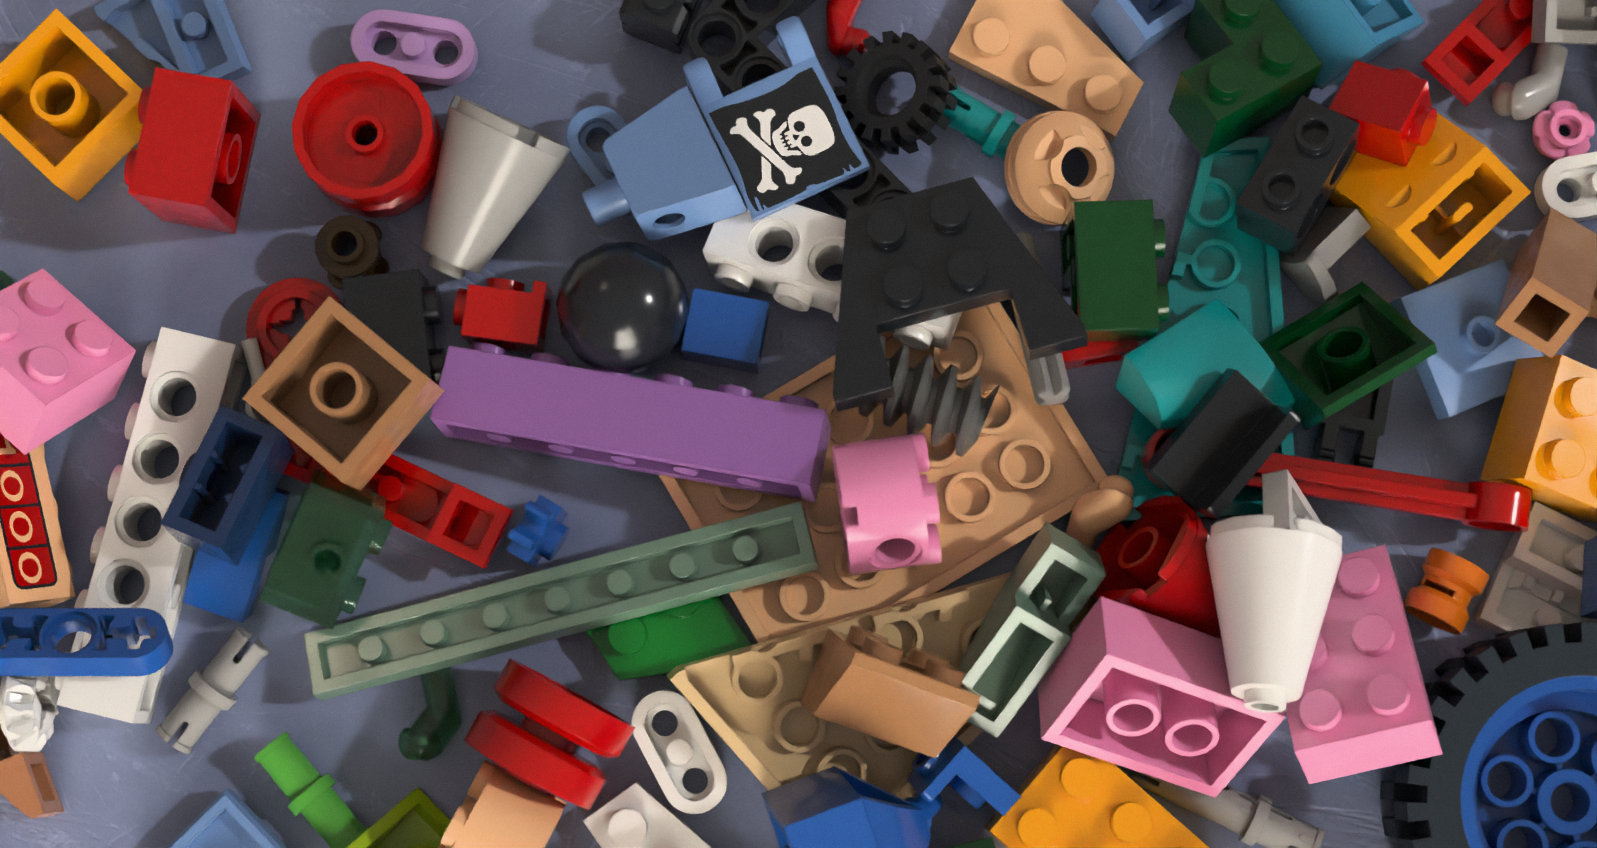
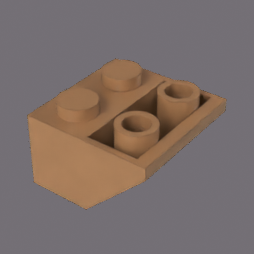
M851 625L848 635L828 628L800 701L813 716L936 758L977 709L981 696L963 683L966 673L948 665L949 661L916 647L911 648L908 657L904 656V650L889 644L888 638L856 625Z

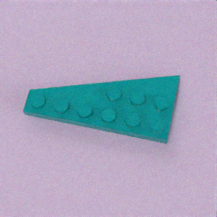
M1270 136L1240 138L1206 158H1203L1200 154L1167 280L1169 293L1168 320L1159 322V330L1152 338L1217 298L1240 320L1258 343L1285 327L1279 250L1237 228L1236 202L1271 147ZM1135 406L1117 475L1125 477L1133 485L1134 494L1132 500L1134 501V507L1128 517L1120 523L1135 522L1142 517L1135 508L1145 501L1163 495L1175 496L1170 491L1154 485L1147 478L1143 470L1141 461L1142 450L1147 440L1158 429ZM1293 429L1273 453L1295 456ZM1171 434L1164 436L1159 441L1154 454L1158 451V449L1163 445V443L1169 438ZM1243 487L1217 518L1263 515L1262 489ZM1196 512V514L1198 515V517H1199L1200 519H1210V518H1212V517H1209V516H1206V515H1204V514H1201V513Z

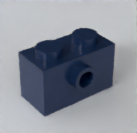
M220 405L197 452L193 453L187 460L180 475L179 487L160 524L178 542L238 566L295 450L284 433L278 428Z

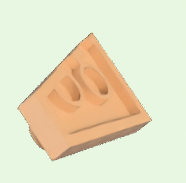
M976 0L947 58L1049 111H1068L1084 115L1095 122L1112 143L1144 83L1061 0Z

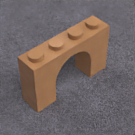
M1551 207L1515 254L1495 325L1553 358L1586 316L1597 318V234Z

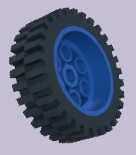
M1558 623L1495 634V639L1477 641L1464 648L1465 656L1447 659L1434 671L1440 678L1436 682L1424 683L1442 754L1395 765L1394 782L1381 781L1380 799L1393 801L1394 817L1382 818L1385 836L1398 838L1401 848H1503L1505 836L1510 830L1517 827L1526 838V848H1597V623ZM1543 720L1549 721L1557 733L1556 746L1547 755L1540 751L1535 742L1536 728ZM1498 763L1503 764L1511 776L1510 788L1501 798L1495 797L1488 786L1489 772ZM1564 784L1572 794L1573 804L1570 812L1560 819L1552 810L1551 795L1557 786Z

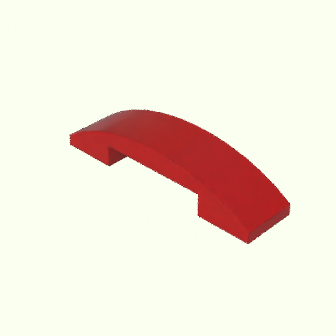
M1483 0L1421 62V65L1467 107L1531 42L1533 0Z
M286 436L295 452L284 474L486 569L514 512L504 505L455 482L448 481L393 454L360 491L342 483Z

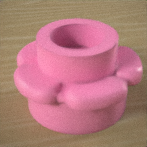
M1564 100L1553 102L1547 111H1540L1532 125L1533 143L1538 152L1551 160L1587 153L1591 147L1589 139L1595 134V125L1590 114L1586 111L1580 112L1575 103ZM1560 126H1566L1569 129L1568 136L1560 134Z

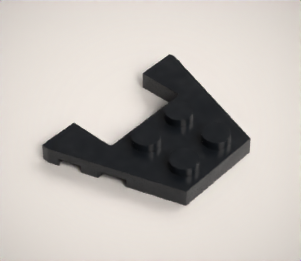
M973 177L847 210L833 397L837 412L895 397L894 387L879 338L880 333L1004 300H1011L1029 361L1087 346L1088 334L1083 323Z

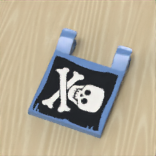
M791 16L776 24L778 45L791 67L723 97L710 65L704 57L692 60L683 66L687 87L705 119L753 222L870 170L869 162L815 55L806 30L797 16Z

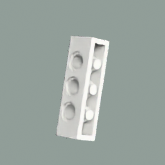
M793 204L753 222L747 209L746 212L713 224L703 248V254L710 273L714 275V279L718 283L738 292H749L752 287L773 294V298L778 303L797 311H808L811 306L832 313L833 318L838 322L841 280L828 281L822 278L821 275L826 268L835 264H843L845 219ZM783 245L792 249L791 253L781 261L769 262L762 259L764 253L774 246ZM962 312L888 332L893 333V337L898 342L910 348L928 350L931 345L948 350Z

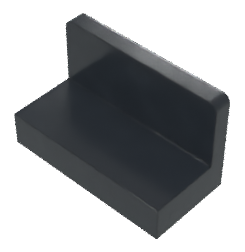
M1227 368L1143 468L1173 495L1180 497L1196 512L1215 519L1222 514L1298 424L1301 416L1290 407L1273 404L1240 372Z

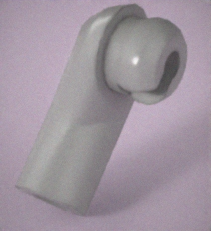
M1552 43L1538 44L1530 76L1518 80L1516 84L1503 82L1495 88L1492 97V107L1495 113L1503 117L1512 115L1513 119L1517 121L1527 120L1537 115L1540 111L1547 110L1558 98L1568 49Z

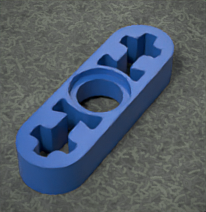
M0 609V646L5 645L7 642L6 648L0 649V676H146L163 668L173 653V642L166 622L158 612L151 609ZM82 631L91 635L87 645L76 652L62 653L56 650L60 639L69 633ZM112 634L113 638H106V635ZM8 636H18V638L9 639V641L7 642ZM140 636H150V638L143 639L140 648H129V646L137 645ZM34 646H40L41 648L35 650Z

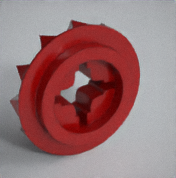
M296 277L280 280L267 287L258 295L248 313L246 335L247 339L257 338L264 367L268 368L293 339L288 334L282 333L279 330H273V327H283L284 324L294 323L296 313H299L300 303L306 321L312 317L329 296L345 307L330 288L313 279Z

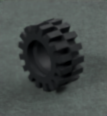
M894 31L882 32L883 43L871 35L862 40L868 51L862 55L853 48L846 55L855 63L851 70L840 65L836 76L846 84L845 86H834V93L837 100L842 103L840 106L854 134L877 150L881 148L888 154L899 155V147L908 154L919 151L917 140L921 139L929 146L937 140L930 130L936 124L943 130H946L951 121L943 115L944 109L953 111L956 109L957 99L949 94V91L957 90L956 79L948 73L951 71V68L947 62L925 42L919 41L914 35L903 32L902 36L899 37ZM897 72L912 74L916 88L908 105L894 115L880 113L876 105V97L885 80Z

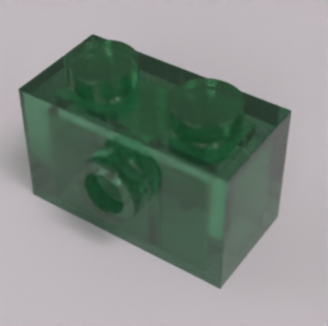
M314 468L264 579L259 601L333 630L340 612L352 614L361 597L367 579L357 574L366 554L378 557L390 532L393 521L383 518L386 509V497L364 488L360 491L342 483L337 477Z

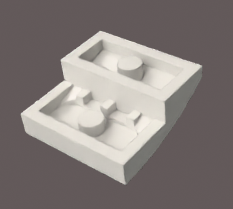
M1537 501L1533 502L1530 509L1528 531L1514 532L1472 622L1495 634L1558 623H1597L1595 619L1580 617L1584 544L1587 540L1597 536V531Z

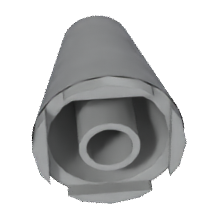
M454 95L448 109L421 248L432 254L428 262L429 266L463 280L467 270L477 274L482 271L566 161L571 148L508 117H503L492 111L488 112V108Z

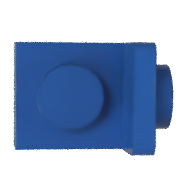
M955 735L936 758L918 753L912 762L911 768L913 771L907 778L909 784L928 803L932 802L944 787L949 784L977 810L987 801L1003 816L1021 797L1002 777Z

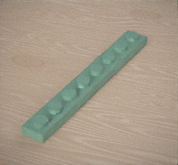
M800 501L305 633L304 639L313 695L323 701L818 570L819 565L806 510Z

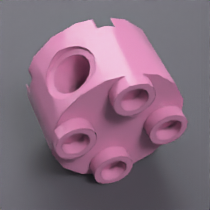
M910 434L832 446L836 493L840 506L839 515L850 575L941 563L942 556L937 525H927L940 523L936 487L934 483H928L926 474L920 475L921 472L929 471V457L925 434Z

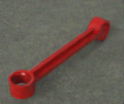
M1176 428L1157 430L1147 440L1142 450V467L1154 455L1159 441L1164 436L1172 434ZM1272 453L1244 486L1262 489V474L1288 469L1306 497L1459 520L1466 526L1500 532L1528 531L1532 499L1531 489L1513 484L1486 481L1464 483L1279 453ZM1143 468L1147 478L1154 485L1161 489L1169 491L1146 469Z

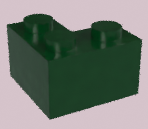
M1195 0L1184 38L1202 61L1180 73L1168 112L1202 157L1206 158L1293 110L1302 95L1308 98L1323 63L1274 0Z
M1153 199L1074 202L1059 230L1062 291H1070L1071 309L1085 326L1088 342L1150 340L1159 330V322L1167 321L1169 315L1168 286L1166 282L1157 283L1156 258H1163L1165 255V224L1163 219H1154Z

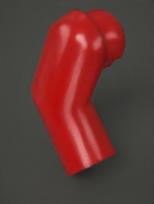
M828 0L826 4L827 47L838 59L842 55L852 61L846 55L853 48L862 55L867 50L862 40L870 37L869 33L862 28L853 27L856 13L863 0Z

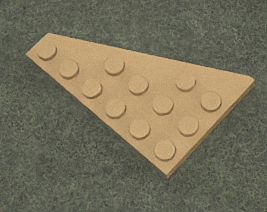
M1012 572L682 664L672 669L667 674V677L768 791L836 766L902 799L909 798L916 793L915 789L907 781V778L913 771L911 768L912 762L918 752L813 716L800 702L827 630L829 628L848 635L851 625H856L888 638L889 644L904 650V656L908 657L911 648L916 647L949 661L948 665L958 669L978 628ZM1093 594L1069 625L1071 635L1098 601ZM966 721L955 736L968 746L984 730Z

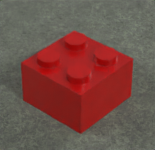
M155 67L152 85L143 88L139 99L138 119L143 126L138 148H131L125 162L124 180L125 184L129 186L128 194L162 221L236 234L261 118L260 112L231 80Z

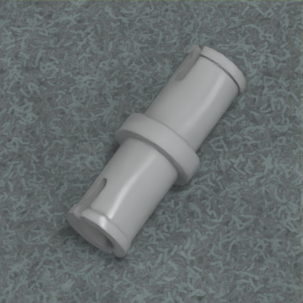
M240 626L234 628L233 634L204 670L196 669L188 679L191 687L165 720L156 727L157 734L165 742H168L182 723L187 722V729L172 746L182 753H191L196 742L222 709L226 711L231 710L238 701L235 695L237 690L263 657H266L270 652L267 645L258 638L243 658H238V652L253 635Z

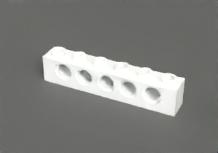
M161 327L157 342L152 341L148 345L142 362V376L147 379L140 403L135 402L132 405L125 423V438L130 441L123 465L118 464L114 468L108 484L107 498L112 502L106 527L101 526L97 530L90 549V562L95 564L89 589H83L80 592L74 608L151 609L158 612L164 618L173 641L183 605V597L197 550L178 542L162 525L155 537L143 541L138 534L137 524L140 516L151 508H157L163 519L179 487L181 472L189 457L197 452L220 405L236 410L247 370L244 351L238 345ZM193 385L196 391V402L193 408L184 415L175 416L171 409L173 395L180 388ZM175 446L179 454V464L170 476L159 478L154 469L155 459L163 449ZM137 569L144 578V591L138 600L127 604L121 596V582L129 572ZM77 631L72 650L66 653L76 652L85 647L91 635L87 632ZM107 634L106 638H109L112 634ZM140 636L137 645L129 646V648H140L143 639L150 638V636ZM166 665L157 672L146 676H55V688L60 690L56 705L129 723L150 724Z

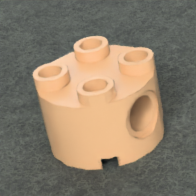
M484 760L466 794L468 796L461 807H458L438 848H545L566 806V802L555 797L553 794L548 795L534 789L504 772L497 765Z

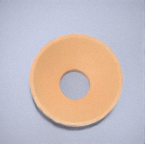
M1047 111L1034 115L1024 122L1013 134L1004 159V178L1008 193L1014 204L1024 215L1046 225H1062L1074 202L1105 201L1112 188L1115 174L1112 148L1104 132L1095 122L1084 115L1068 111ZM1073 148L1082 151L1089 163L1086 179L1076 187L1065 180L1061 171L1064 156Z

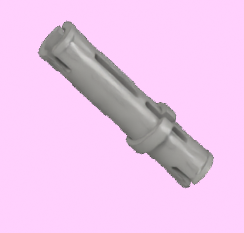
M1131 770L1129 777L1140 787L1240 835L1238 840L1249 846H1253L1256 842L1267 848L1321 847L1325 834L1324 829L1301 821L1271 805L1273 800L1262 794L1254 798L1226 785L1218 796L1214 798Z

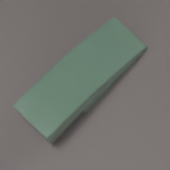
M1045 522L1002 587L958 667L959 670L966 673L963 683L981 696L977 709L967 721L996 738L1000 736L1072 639L1069 625L1107 575L1100 553Z

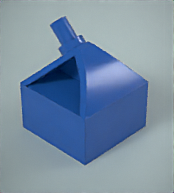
M836 766L761 793L779 848H928L931 837L929 829L932 825V818L943 808V800L939 794L930 803L920 795L916 798L902 799Z

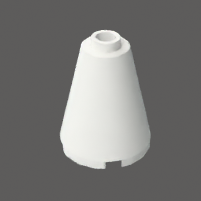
M1258 514L1232 517L1214 523L1210 528V535L1207 534L1205 547L1231 693L1236 697L1244 699V707L1249 710L1276 713L1285 711L1287 702L1296 701L1301 697L1343 556L1342 536L1331 527L1302 518H1297L1296 530L1273 528L1274 515Z

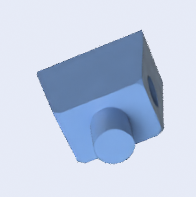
M687 86L677 90L604 141L602 149L615 177L581 193L598 228L632 212L647 240L652 241L728 219L747 211Z

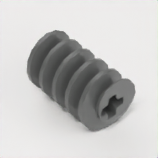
M879 335L885 355V337ZM902 345L890 359L885 357L895 397L859 406V415L868 417L881 403L883 404V425L892 427L905 413L907 414V435L918 434L929 423L932 425L931 445L939 447L953 433L956 435L955 455L963 457L977 442L1000 384L986 398L981 397V376L974 374L962 388L957 387V366L950 364L938 378L933 377L934 358L926 354L914 368L909 367V347Z

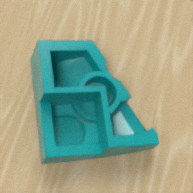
M1218 298L1126 354L1115 388L1158 430L1177 428L1227 368L1240 372L1273 404L1292 408L1295 402V398L1287 383L1265 350L1240 320Z

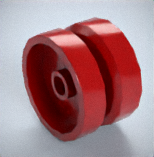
M371 61L341 64L317 77L301 96L292 122L294 152L305 172L326 197L346 212L368 218L400 215L421 203L433 189L444 134L443 129L417 84L394 67ZM377 136L373 143L367 144V139Z
M509 658L493 688L500 700L524 714V718L520 722L496 710L480 711L464 741L484 756L498 763V767L504 772L534 789L548 795L554 794L587 810L591 809L607 779L601 768L576 753V750L580 745L605 758L620 757L636 727L564 685Z

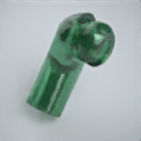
M452 667L420 675L426 708L411 728H404L398 738V747L401 754L410 761H429L441 755L460 729L462 715Z

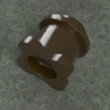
M352 215L338 216L329 220L319 230L315 240V254L320 265L328 271V280L335 288L343 290L342 279L389 273V263L382 257L379 246L383 236L382 231L375 223ZM357 242L356 249L352 254L341 256V251L347 243Z

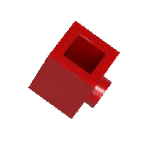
M1357 60L1352 65L1329 109L1360 124L1357 153L1403 167L1407 166L1417 145L1425 146L1428 143L1437 120V111L1431 106L1427 80L1419 78L1416 74L1406 69L1392 68L1389 70Z

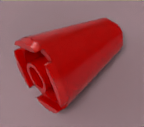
M1163 495L1145 501L1135 508L1142 517L1127 529L1120 522L1117 523L1108 532L1096 552L1100 553L1107 575L1093 595L1097 600L1102 596L1222 639L1205 547L1207 534H1209L1195 510L1178 496Z

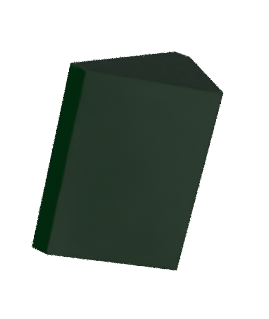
M1363 281L1259 342L1295 398L1292 409L1301 416L1299 422L1305 431L1437 353L1436 345L1429 337Z

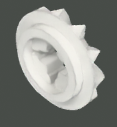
M3 676L0 686V726L9 745L15 752H40L46 740L50 739L54 733L53 721L55 716L59 714L56 704L60 693L55 688V676Z

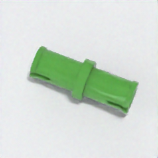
M287 732L274 739L254 757V760L263 766L274 782L290 799L291 803L287 808L296 817L301 813L331 848H346L368 829L362 825L351 809L332 788L336 781L331 775L326 773L322 776L293 743Z

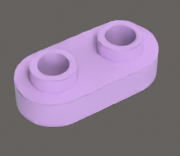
M377 9L364 14L355 23L351 33V48L359 62L371 61L394 67L415 82L441 86L456 85L466 80L473 73L478 61V49L470 31L463 24L453 19ZM386 38L396 40V47L390 54L380 55L376 53L377 44L381 40ZM451 47L458 51V55L452 63L440 64L437 62V55L442 49Z

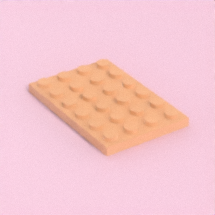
M1000 302L963 311L948 350L931 345L928 350H917L909 347V367L914 368L928 354L934 358L933 377L938 378L950 364L957 366V387L962 388L974 374L981 376V397L986 398L1000 384L977 442L963 457L955 455V434L952 433L939 447L931 445V424L928 423L919 432L925 434L929 457V471L921 472L920 475L926 474L928 483H934L937 492L940 523L927 525H937L942 556L941 563L850 575L839 515L840 506L836 493L832 446L907 435V414L904 413L892 427L883 425V404L881 403L868 417L859 415V406L837 412L833 397L836 354L760 398L780 402V398L785 395L800 396L815 401L819 405V409L826 410L831 426V434L816 503L659 475L691 530L802 502L806 510L819 569L729 593L758 643L937 593L1037 533L1045 522L1052 524L1072 512L1076 501L1080 497L1091 491L1098 490L1099 482L1107 476L1063 403L1041 406L1035 401L1019 332ZM891 332L880 333L879 335L885 337V357L890 359L903 344L898 342Z

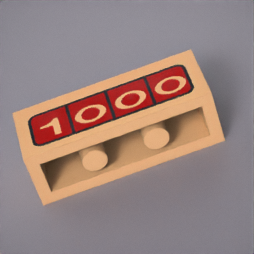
M1 433L0 609L49 608L76 597L72 582V567L66 555L58 520V505L53 497L44 458V443L24 455Z

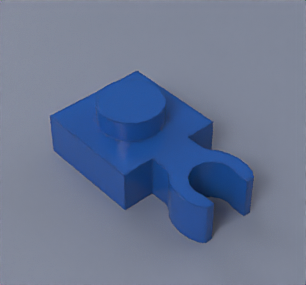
M539 495L535 503L532 501L527 502L524 507L526 511L521 521L508 534V538L512 541L506 549L533 567L537 566L541 557L551 561L559 551L570 530L569 527L562 524L568 513L561 506L542 495Z

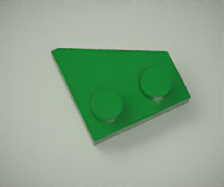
M719 596L586 631L620 681L668 674L676 666L752 645Z

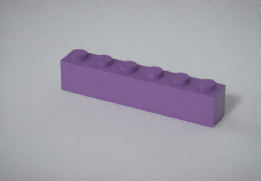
M482 342L472 343L470 349L455 346L448 347L439 381V386L445 391L433 404L430 419L445 437L816 503L831 434V426L826 410L819 409V405L813 400L800 396L785 395L778 402L755 398L754 392L736 385H719L717 391L693 387L691 381L671 374H657L655 380L631 377V373L601 368L590 370L569 366L570 363L567 360L547 353H534L531 359L508 356L509 353L505 349Z

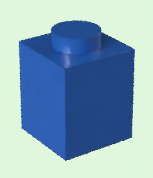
M693 288L691 302L688 305L689 315L685 331L679 341L682 342L681 352L684 360L758 374L770 314L769 302Z

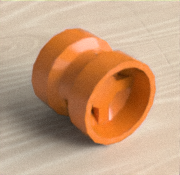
M1431 548L1421 565L1424 576L1418 586L1409 589L1403 601L1404 609L1417 619L1450 634L1461 635L1470 618L1467 607L1473 597L1482 595L1490 577L1483 569L1460 556L1442 549Z

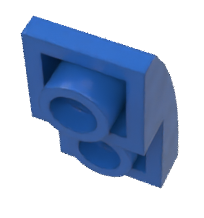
M276 488L238 566L197 550L183 597V603L241 623L252 615L266 557L276 550L291 492Z

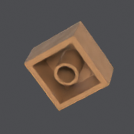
M329 296L242 399L342 483L361 491L445 390L349 310Z

